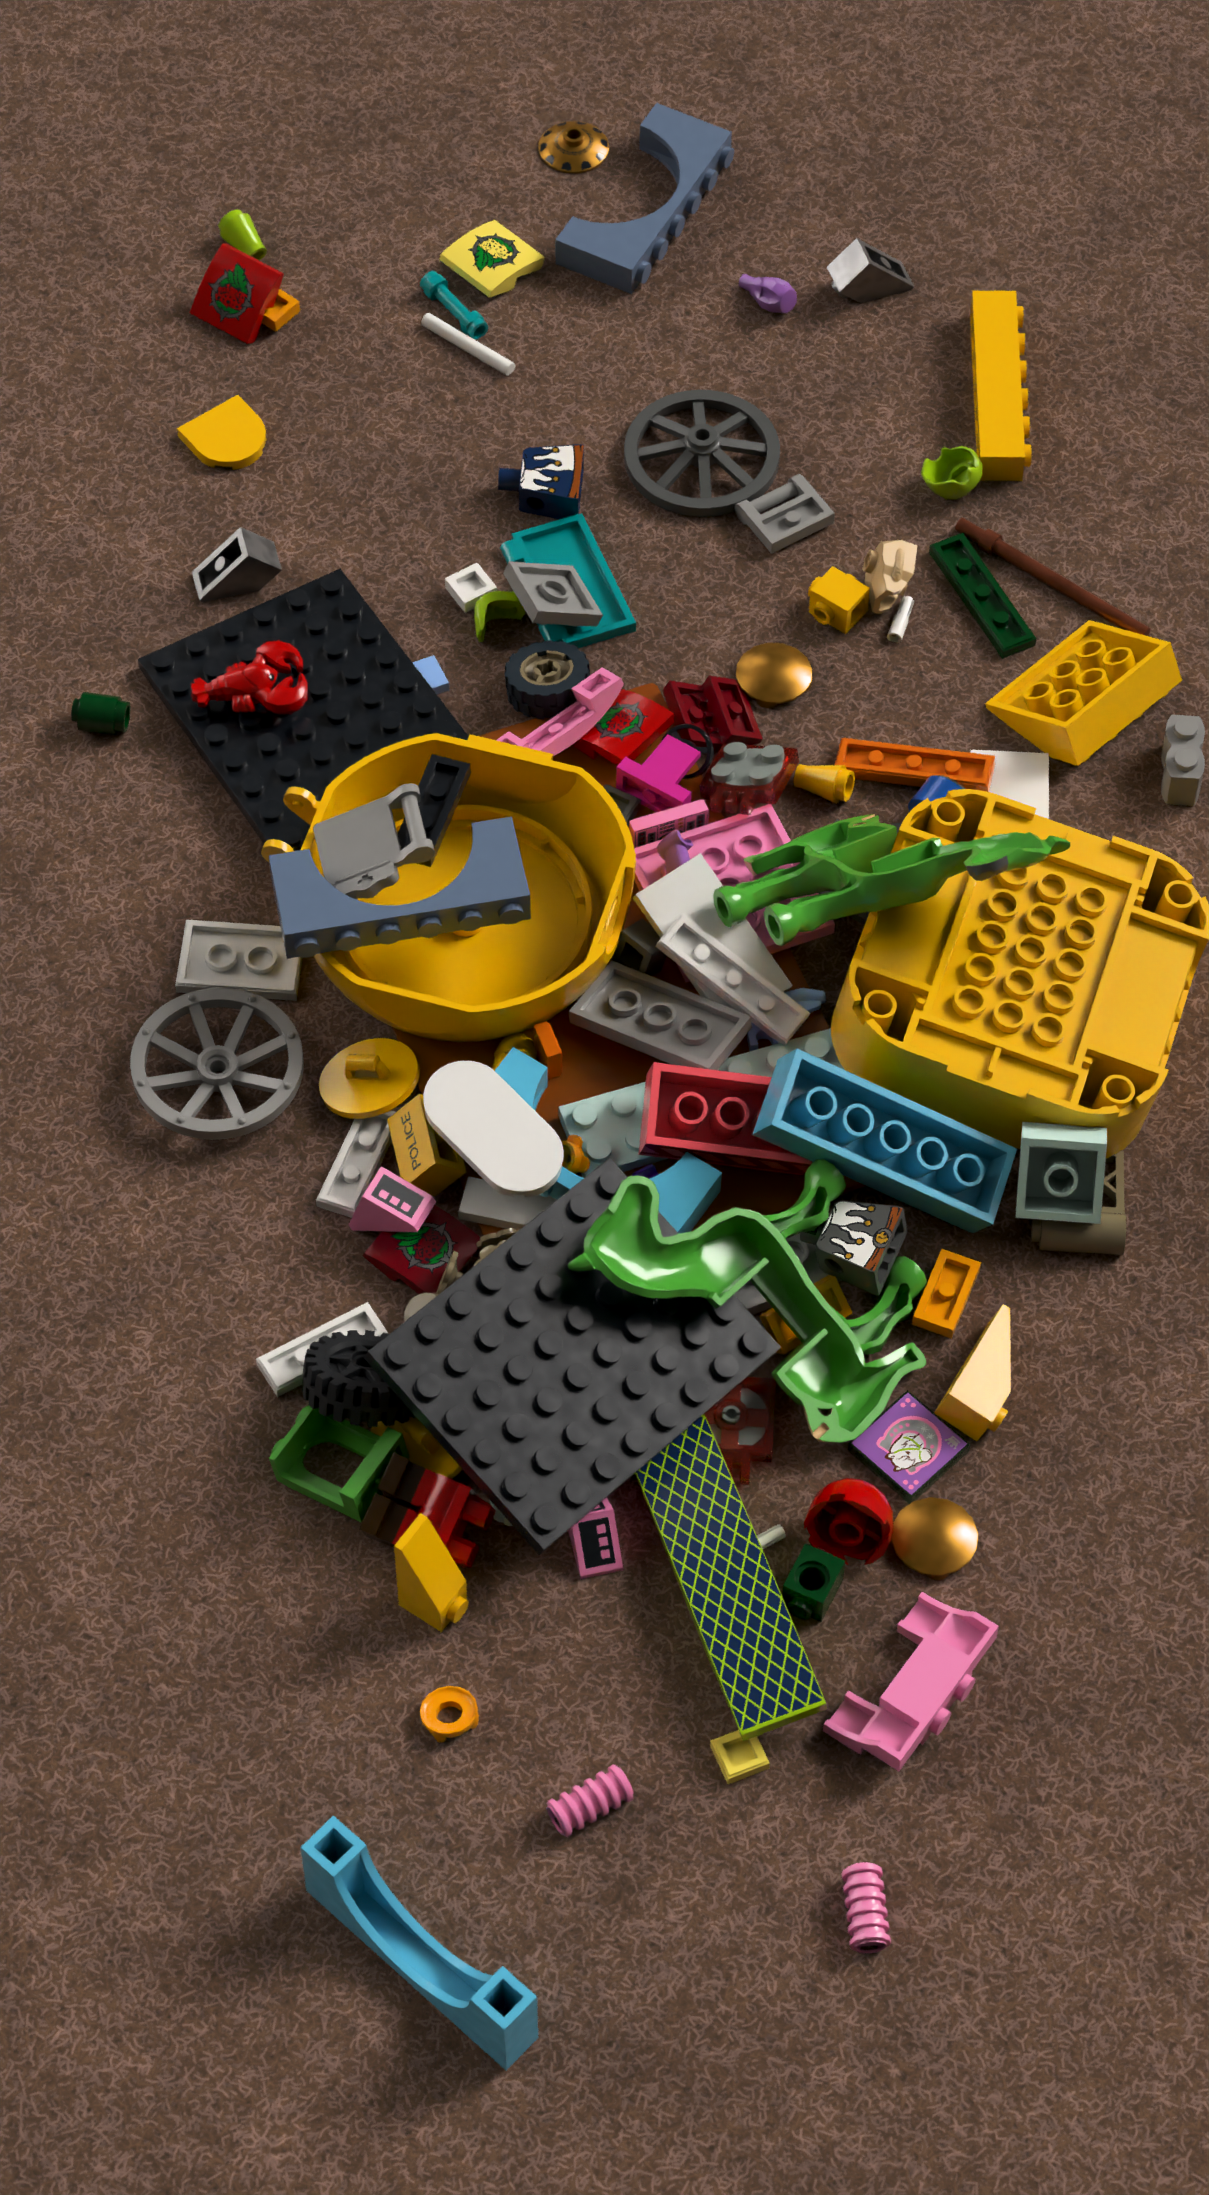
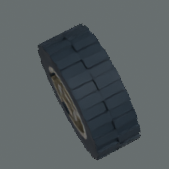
M552 640L531 643L527 647L518 649L517 653L509 657V662H506L504 674L508 701L510 705H513L514 710L522 712L524 716L536 717L537 719L553 718L577 701L571 688L590 676L588 659L586 660V654L583 651H579L578 647L574 645H568L562 641L552 642Z

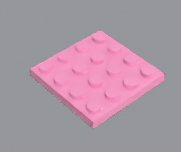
M772 804L680 833L683 840L689 839L693 843V846L688 850L690 859L701 853L723 886L735 887L736 884L762 878L778 869H788L800 864L798 862L782 865L753 876L744 863L743 859L746 857L770 851L791 841ZM662 839L634 848L636 854L634 881L639 891L666 875L665 861L657 852V846ZM815 893V894H811V895H806V896H800V897L789 898V899H785V900H782V901L777 902V903L787 905V904H789L791 901H793L794 899H798V898H801V897H807V896L819 895V893ZM766 907L745 917L770 954L833 934L835 928L834 921L830 920L814 931L798 932L791 942L779 946L770 937L765 925L764 910ZM677 964L685 982H689L690 980Z

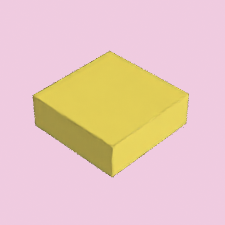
M739 1730L710 1741V1747L727 1784L769 1769L770 1763L757 1736L743 1741Z

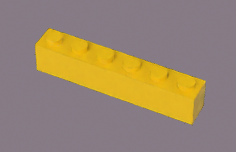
M972 290L970 330L976 454L983 464L980 480L1022 481L1024 467L1031 466V444L1024 443V439H1029L1030 417L1023 416V411L1028 409V388H1021V383H1026L1027 363L1026 361H1020V355L1025 353V333H1018V328H1023L1024 309L1023 306H1017L1016 291Z

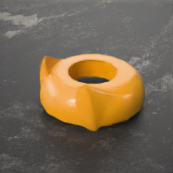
M445 1686L437 1688L426 1696L420 1708L422 1724L439 1743L444 1742L446 1738L460 1736L470 1730V1728L475 1729L478 1725L479 1714L476 1699L469 1691L461 1687ZM446 1707H455L462 1712L461 1717L453 1723H443L437 1718L439 1712Z

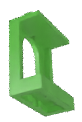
M306 1406L299 1412L294 1426L284 1439H280L274 1445L269 1460L277 1481L362 1523L375 1493L381 1496L383 1494L378 1489V1486L393 1453L408 1459L410 1456L403 1434L390 1427L385 1430L382 1436H379L360 1426L350 1425V1422L347 1420L343 1422L333 1420V1414L325 1417L319 1413V1408L313 1409L310 1406ZM326 1442L334 1443L364 1457V1460L344 1487L341 1488L305 1469L303 1459L306 1452L312 1446Z

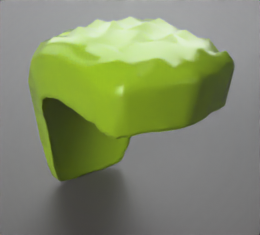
M492 591L481 596L476 601L474 621L476 636L479 642L484 641L486 623L489 620L498 618L522 619L526 611L514 591Z

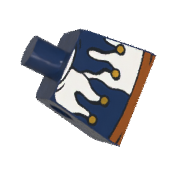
M584 445L526 448L523 451L521 469L499 468L498 490L519 492V510L521 512L555 519H563L579 514L584 472Z

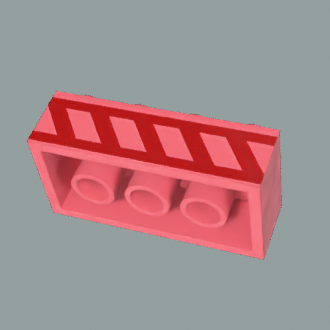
M653 1062L647 1072L639 1155L680 1160L686 1152H689L708 1164L803 1175L812 1164V1161L752 1135L772 1077Z

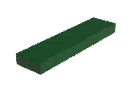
M963 533L930 545V555L1002 659L1036 646L1037 638Z

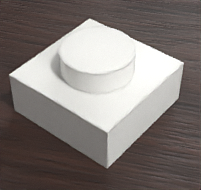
M478 563L445 578V588L465 613L475 608V603L481 596L497 591L496 585Z

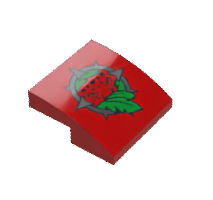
M224 243L216 252L201 281L190 314L247 344L254 343L265 310L274 307L284 273Z
M621 689L605 715L591 730L572 745L592 759L600 754L616 766L619 765L624 757L634 761L674 723V713L642 695Z

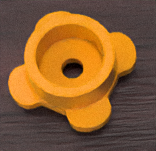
M569 1135L566 1141H561L564 1153L562 1166L574 1174L578 1172L585 1173L590 1167V1160L583 1153L582 1138L578 1135ZM570 1155L571 1161L567 1163V1158Z

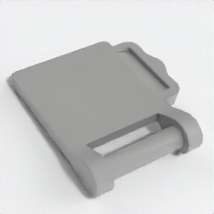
M413 783L403 784L385 797L314 825L313 831L324 878L334 888L354 899L372 898L382 889L392 886L398 881L399 873L397 867L404 864L426 862L434 857V846L432 840L426 837L418 806L421 800L418 785ZM403 808L411 843L402 850L392 809Z

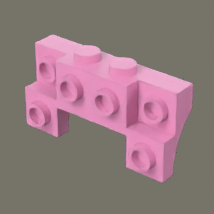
M921 1592L917 1603L905 1619L900 1620L897 1626V1632L916 1643L918 1647L880 1697L879 1706L860 1698L848 1690L842 1704L830 1720L827 1719L825 1721L823 1731L859 1755L866 1750L895 1770L900 1771L919 1744L923 1745L931 1733L935 1735L941 1733L950 1719L951 1712L948 1710L954 1701L958 1699L962 1702L968 1696L976 1681L972 1677V1671L997 1638L999 1626L977 1612L953 1608Z

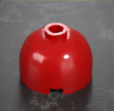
M852 1478L835 1480L819 1490L804 1520V1529L807 1527V1531L810 1534L808 1539L810 1545L845 1560L846 1565L849 1564L844 1555L865 1560L864 1565L872 1564L881 1558L890 1543L894 1525L893 1510L884 1493L873 1484L861 1479Z

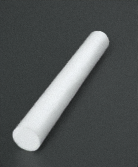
M426 313L422 318V326L499 372L509 376L514 371L515 363L436 316Z

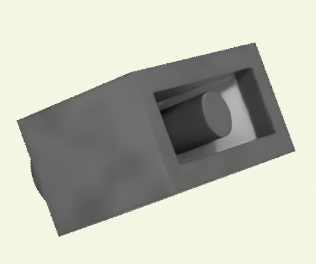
M858 238L827 266L833 279L831 285L836 293L844 299L849 297L859 303L910 291L914 288L901 261Z
M240 527L192 571V576L199 601L206 602L260 591L282 571L273 541Z

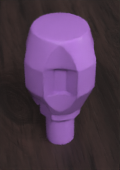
M743 274L739 279V287L749 291L759 306L767 311L788 313L796 304V291L788 282L780 278H754Z

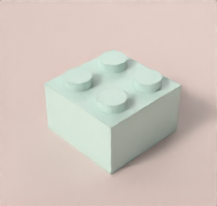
M1022 1122L1016 1218L1100 1224L1107 1149V1128Z

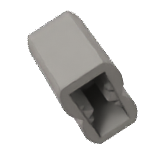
M1171 715L1167 721L1161 752V762L1164 768L1161 794L1166 804L1194 806L1199 798L1205 768V759L1202 753L1205 728L1199 716Z

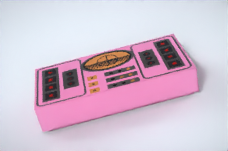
M703 799L630 820L629 831L634 848L661 840L676 829L682 833L707 825L709 809Z

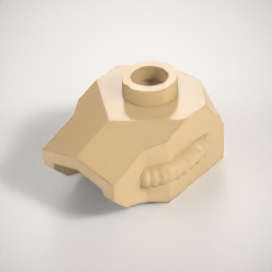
M903 540L882 541L875 550L870 549L863 563V571L866 572L865 585L870 587L869 599L872 612L877 614L887 612L898 598V594L904 595L908 581L914 574L917 545Z

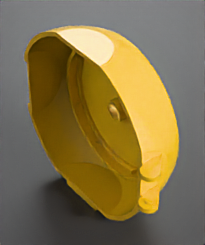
M434 733L397 742L362 758L343 771L326 787L321 801H316L315 796L307 789L301 787L288 788L283 798L284 804L310 825L301 850L310 849L312 859L324 877L313 831L315 824L385 797L403 784L413 783L419 785L432 754L470 763V777L432 866L428 867L416 863L397 867L399 879L394 885L382 889L372 898L357 899L377 905L409 904L438 893L459 875L469 858L472 848V823L512 816L530 892L531 919L521 920L515 924H497L480 927L473 931L460 930L438 934L430 938L417 937L399 940L392 944L380 943L357 947L350 951L337 950L313 956L331 982L350 1001L381 1022L409 1034L440 1041L476 1042L506 1037L533 1028V1025L545 1022L566 1009L589 989L612 958L620 940L630 905L635 878L636 854L628 825L616 802L605 788L583 768L553 761V754L471 734L468 740ZM403 808L392 809L397 834L405 818ZM270 839L264 843L261 854L269 862V855L293 852L294 850L283 841Z

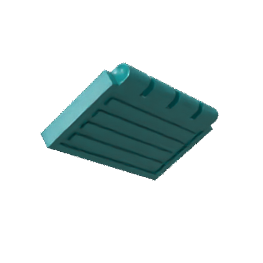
M582 513L511 533L512 540L501 544L500 549L507 564L510 561L574 566L603 614L597 627L537 624L544 641H562L568 645L581 648L636 631V621Z

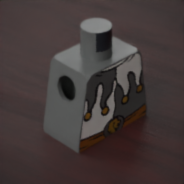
M839 1201L834 1204L827 1222L824 1221L814 1231L800 1233V1240L816 1245L815 1250L819 1268L824 1273L879 1296L908 1232L904 1209L890 1205Z

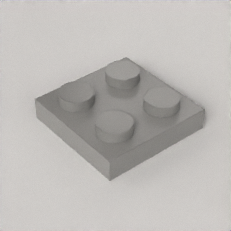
M508 562L503 574L532 623L541 625H570L574 627L598 626L603 614L574 566Z

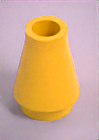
M799 764L794 774L795 787L805 789L836 804L839 800L847 802L852 795L855 775L853 771L847 770L845 765L807 766Z

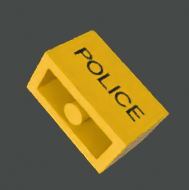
M422 1094L415 1096L387 1119L402 1179L428 1194L436 1196L466 1173L463 1158L427 1121Z

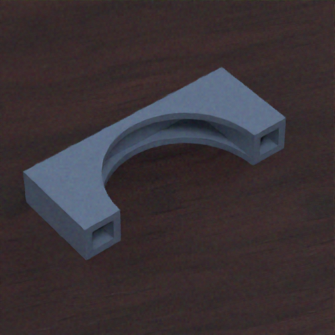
M656 103L640 124V150L658 159L672 173L678 185L673 196L655 212L627 222L597 223L572 216L555 239L556 264L632 294L639 283L644 284L648 280L654 262L664 258L668 249V243L672 237H678L681 234L687 216L690 213L695 214L697 212L703 194L706 190L711 191L714 188L721 169H727L730 166L734 157V148H731L732 132Z
M512 816L472 823V848L469 858L459 875L438 893L426 899L403 905L371 904L343 894L321 875L312 859L310 849L269 855L271 881L287 959L295 957L308 958L319 953L337 950L350 951L357 947L380 943L392 944L399 940L417 937L430 938L438 934L460 930L473 931L480 927L497 924H515L521 920L531 919L530 892Z

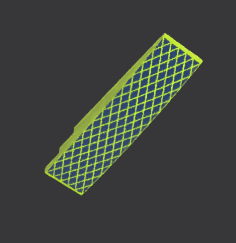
M704 1414L637 1471L635 1476L712 1670L717 1677L727 1705L730 1707L742 1740L745 1741L827 1710V1704L755 1530Z

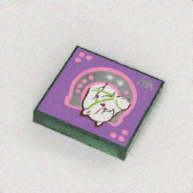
M907 1390L881 1413L863 1433L848 1443V1451L910 1504L917 1500L970 1451V1443Z

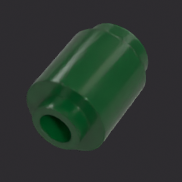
M83 692L80 699L75 698L73 701L71 720L72 722H77V728L80 731L116 735L117 732L126 733L130 721V702L122 701L119 696Z

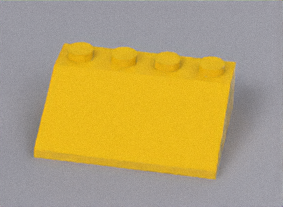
M1088 620L987 701L985 705L990 712L1044 753H1049V757L1079 766L1087 761L1104 744L1114 739L1132 721L1141 717L1143 712L1155 702L1165 697L1171 689L1182 681L1171 642Z

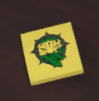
M493 220L471 230L456 240L441 253L439 260L490 298L512 290L515 287L517 277L541 269L545 257L499 222Z

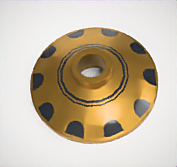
M580 121L556 124L546 130L539 141V154L542 160L549 167L563 173L578 174L591 171L605 161L609 152V142L605 134L596 126Z

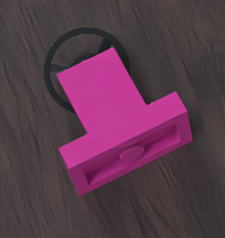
M681 724L671 728L642 765L624 757L616 769V789L641 799V805L654 812L691 803V791L681 787L678 783L682 779L697 778L709 768L714 754L711 738L703 729L695 725ZM683 729L698 731L704 737L707 747H696L692 741L682 739L678 731ZM701 754H707L703 766L698 771L686 775L701 757Z

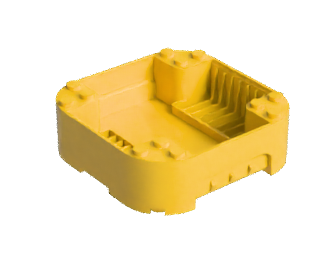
M957 789L948 791L946 797L929 801L928 798L923 800L903 820L891 853L930 838H940L942 845L945 846L961 841L969 842L975 839L1012 832L1024 834L1030 832L1041 840H1046L1049 835L1069 841L1071 847L1057 854H1049L1045 860L1033 866L1006 871L983 881H976L970 876L968 871H964L948 878L936 895L924 901L891 907L877 912H869L832 1016V1043L841 1065L852 1074L1018 1149L1021 1147L1022 1122L1107 1128L1106 1159L1124 1150L1141 1130L1169 1071L1165 1069L1196 968L1209 941V904L1206 896L1200 897L1197 890L1191 884L1194 879L1193 876L1185 868L1160 852L1113 836L1112 840L1109 841L1035 815L1036 808L1009 798L981 790Z

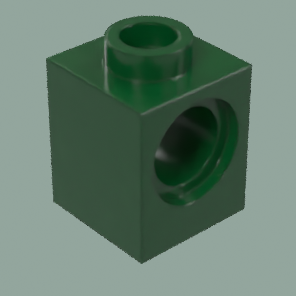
M805 1543L783 1585L782 1597L788 1611L800 1619L808 1620L811 1617L822 1622L843 1581L845 1560ZM815 1583L821 1588L810 1591L803 1588L802 1585Z

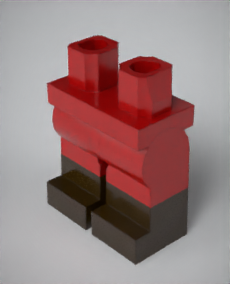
M393 1453L378 1486V1489L386 1497L375 1493L359 1530L368 1538L394 1547L418 1515L422 1513L430 1520L456 1565L471 1568L479 1546L461 1537L467 1523L487 1530L496 1513L494 1507L479 1498V1495L471 1487L437 1474L411 1462L408 1458ZM392 1500H395L399 1503H402L419 1511L417 1513L416 1511H413L409 1508L394 1503Z

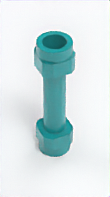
M430 271L422 277L420 287L424 290L425 295L432 301L437 298L460 322V330L464 334L477 340L487 333L488 324L484 321V318L475 310L470 312L448 290V281L441 274H438L436 271Z

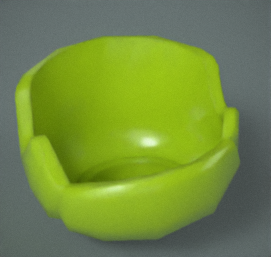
M959 446L949 449L944 447L941 449V455L937 460L925 459L921 475L925 483L936 495L944 499L954 500L966 496L976 487L982 477L983 464L976 452L971 448Z

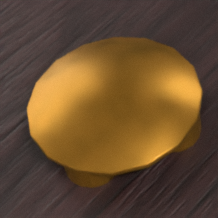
M768 642L754 646L742 655L737 663L736 679L741 689L751 698L756 699L759 706L772 708L777 704L793 701L809 691L812 682V667L808 658L797 648L784 643Z
M928 1497L913 1501L899 1512L893 1525L891 1547L907 1567L927 1575L933 1580H942L970 1562L977 1550L978 1531L973 1518L962 1506L948 1499Z

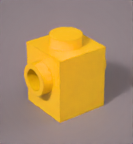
M832 566L823 577L818 576L809 587V613L819 623L829 624L847 634L868 611L870 587L859 582L853 575L845 574Z

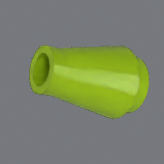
M233 210L220 220L218 228L221 231L220 236L223 240L257 260L264 258L267 249L262 244L249 214L243 213L241 210Z

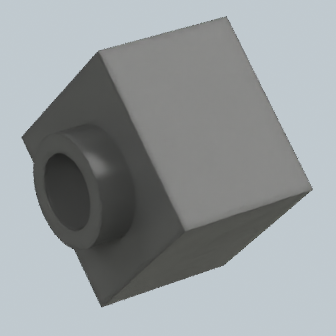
M640 919L622 930L612 961L649 976H654L662 970L667 955L656 947L657 942L661 939L657 932L648 922Z

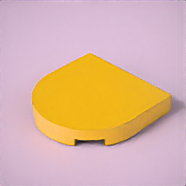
M239 395L232 397L177 428L180 440L201 462L213 468L215 465L232 467L233 470L245 468L261 457L266 443V429L263 421Z

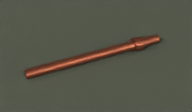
M964 517L960 518L957 522L955 530L978 543L977 548L990 556L993 553L1121 629L1146 636L1149 635L1150 627L1002 541L1003 536L990 528L984 530Z

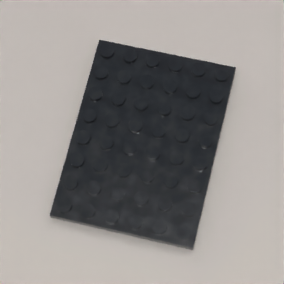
M341 569L335 570L138 659L139 668L261 841L265 843L270 839L280 840L290 845L294 851L301 850L310 825L284 804L283 798L288 788L301 787L307 789L315 796L316 801H321L326 787L337 776L362 758L386 746L406 739L434 733L468 740L469 737ZM279 640L290 643L298 649L303 659V672L298 673L296 667L290 664L291 672H278L275 685L272 688L273 690L282 680L289 676L293 678L291 688H294L298 683L299 674H304L308 682V699L300 710L292 714H276L267 710L260 703L254 705L255 711L234 712L232 700H210L206 707H198L197 702L192 701L191 683H194V679L202 678L205 682L210 683L211 680L225 674L228 666H232L235 663L238 664L239 662L252 663L256 657L257 648L265 642Z
M611 1158L606 1160L371 1348L364 1356V1359L538 1555H541L781 1348L735 1295H732L722 1306L715 1309L704 1297H643L617 1287L597 1269L573 1271L568 1268V1264L573 1259L584 1253V1238L588 1230L605 1211L618 1185L627 1178ZM658 1211V1222L662 1236L670 1237L679 1234Z

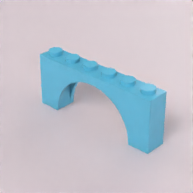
M513 1047L495 1069V1072L536 1111L538 1102L548 1087V1067ZM686 1152L672 1167L650 1178L660 1195L658 1211L678 1233L690 1232L720 1193L722 1172ZM562 1166L560 1176L555 1184L539 1195L543 1197L551 1196L558 1200L584 1178Z
M334 1815L300 1847L306 1891L502 2068L507 2070L538 2039L537 1996L505 1967L502 1966L494 1975L483 1973L460 1960L434 1939L410 1915L383 1881L370 1858L367 1845Z

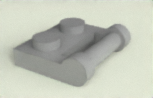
M801 474L789 478L787 484L750 502L744 500L734 507L739 520L744 525L747 524L771 554L833 524L835 518L833 510ZM794 496L796 497V498H794V499H792V500H790V501H788V502H786V503H784V504H782V505H780V506H778V507H776V508H773V509H771V510H769V511H767V512H765V513H763V514L760 515V513H762V512H764V511H766V510H768V509H770V508H772V507H774V506H776V505H778V504H780V503H782V502H784V501H786V500H788V499H790V498H792V497H794Z

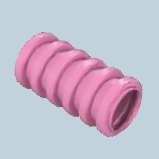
M612 1764L608 1767L606 1774L600 1771L596 1773L595 1780L590 1778L584 1780L583 1787L575 1785L571 1789L572 1793H561L558 1801L554 1799L548 1800L547 1812L558 1832L565 1837H569L572 1835L573 1828L581 1830L585 1826L584 1822H595L597 1820L596 1815H608L609 1808L612 1807L615 1810L620 1808L621 1801L623 1800L627 1803L633 1800V1789L621 1768ZM555 1817H556V1819L558 1820V1822H559V1824H560V1827H559L558 1824L556 1823V1821H555V1819H554Z
M873 1863L850 1865L841 1873L843 1881L846 1882L843 1886L844 1894L847 1895L844 1900L845 1906L849 1909L846 1913V1918L851 1923L848 1926V1933L852 1936L849 1941L850 1948L859 1953L882 1951L891 1944L890 1935L886 1934L889 1931L888 1921L884 1920L888 1913L887 1909L883 1906L886 1903L885 1894L881 1893L884 1890L883 1880L880 1879L883 1875L882 1868ZM863 1946H878L877 1949L872 1950L860 1949Z

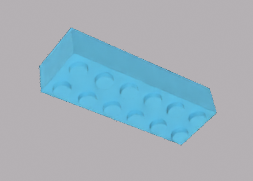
M798 1048L777 1060L752 1134L812 1162L816 1159H825L835 1165L843 1176L971 1233L993 1225L1017 1148Z

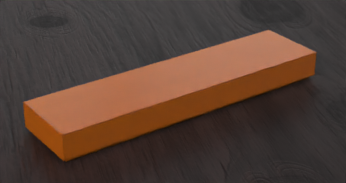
M841 738L835 765H845L847 770L854 772L855 779L921 787L930 776L942 775L958 782L965 789L989 792L996 762L993 755Z

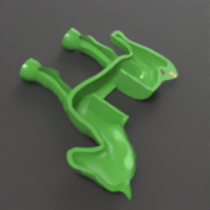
M878 815L857 816L837 821L801 835L770 851L744 858V863L753 876L782 865L798 862L800 864L788 869H778L762 878L736 884L735 887L726 885L719 887L713 893L714 906L719 918L728 927L742 922L748 914L766 907L764 910V920L769 935L776 945L783 946L791 942L798 932L814 931L822 924L833 919L863 912H877L891 907L924 901L936 895L948 878L964 871H968L970 876L976 881H983L1006 871L1033 866L1045 860L1049 854H1057L1071 847V844L1066 839L1049 835L1046 840H1041L1030 832L1026 834L1012 832L975 839L969 842L961 841L945 846L942 845L940 838H930L891 853L897 837V827L880 823ZM828 890L833 891L829 893L794 899L787 905L777 903L789 898L811 895Z
M816 1159L806 1170L804 1189L797 1202L786 1211L773 1215H762L756 1211L734 1207L712 1216L694 1231L679 1233L670 1237H663L658 1222L660 1195L654 1182L642 1176H628L618 1185L609 1205L588 1230L584 1238V1253L568 1264V1268L573 1271L597 1269L617 1287L643 1297H704L715 1309L722 1306L750 1280L802 1342L773 1370L771 1375L794 1403L804 1407L810 1432L819 1442L832 1444L857 1438L885 1409L900 1379L912 1370L921 1369L926 1365L924 1354L913 1342L904 1345L883 1358L865 1363L864 1355L881 1351L893 1327L911 1316L913 1312L912 1300L924 1290L927 1284L925 1274L916 1262L906 1256L896 1257L876 1304L865 1315L847 1320L827 1303L810 1280L798 1256L786 1241L787 1238L793 1235L814 1231L829 1218L830 1202L837 1199L844 1192L846 1184L843 1175L835 1165L825 1159ZM828 1410L827 1416H824L820 1413L822 1411Z

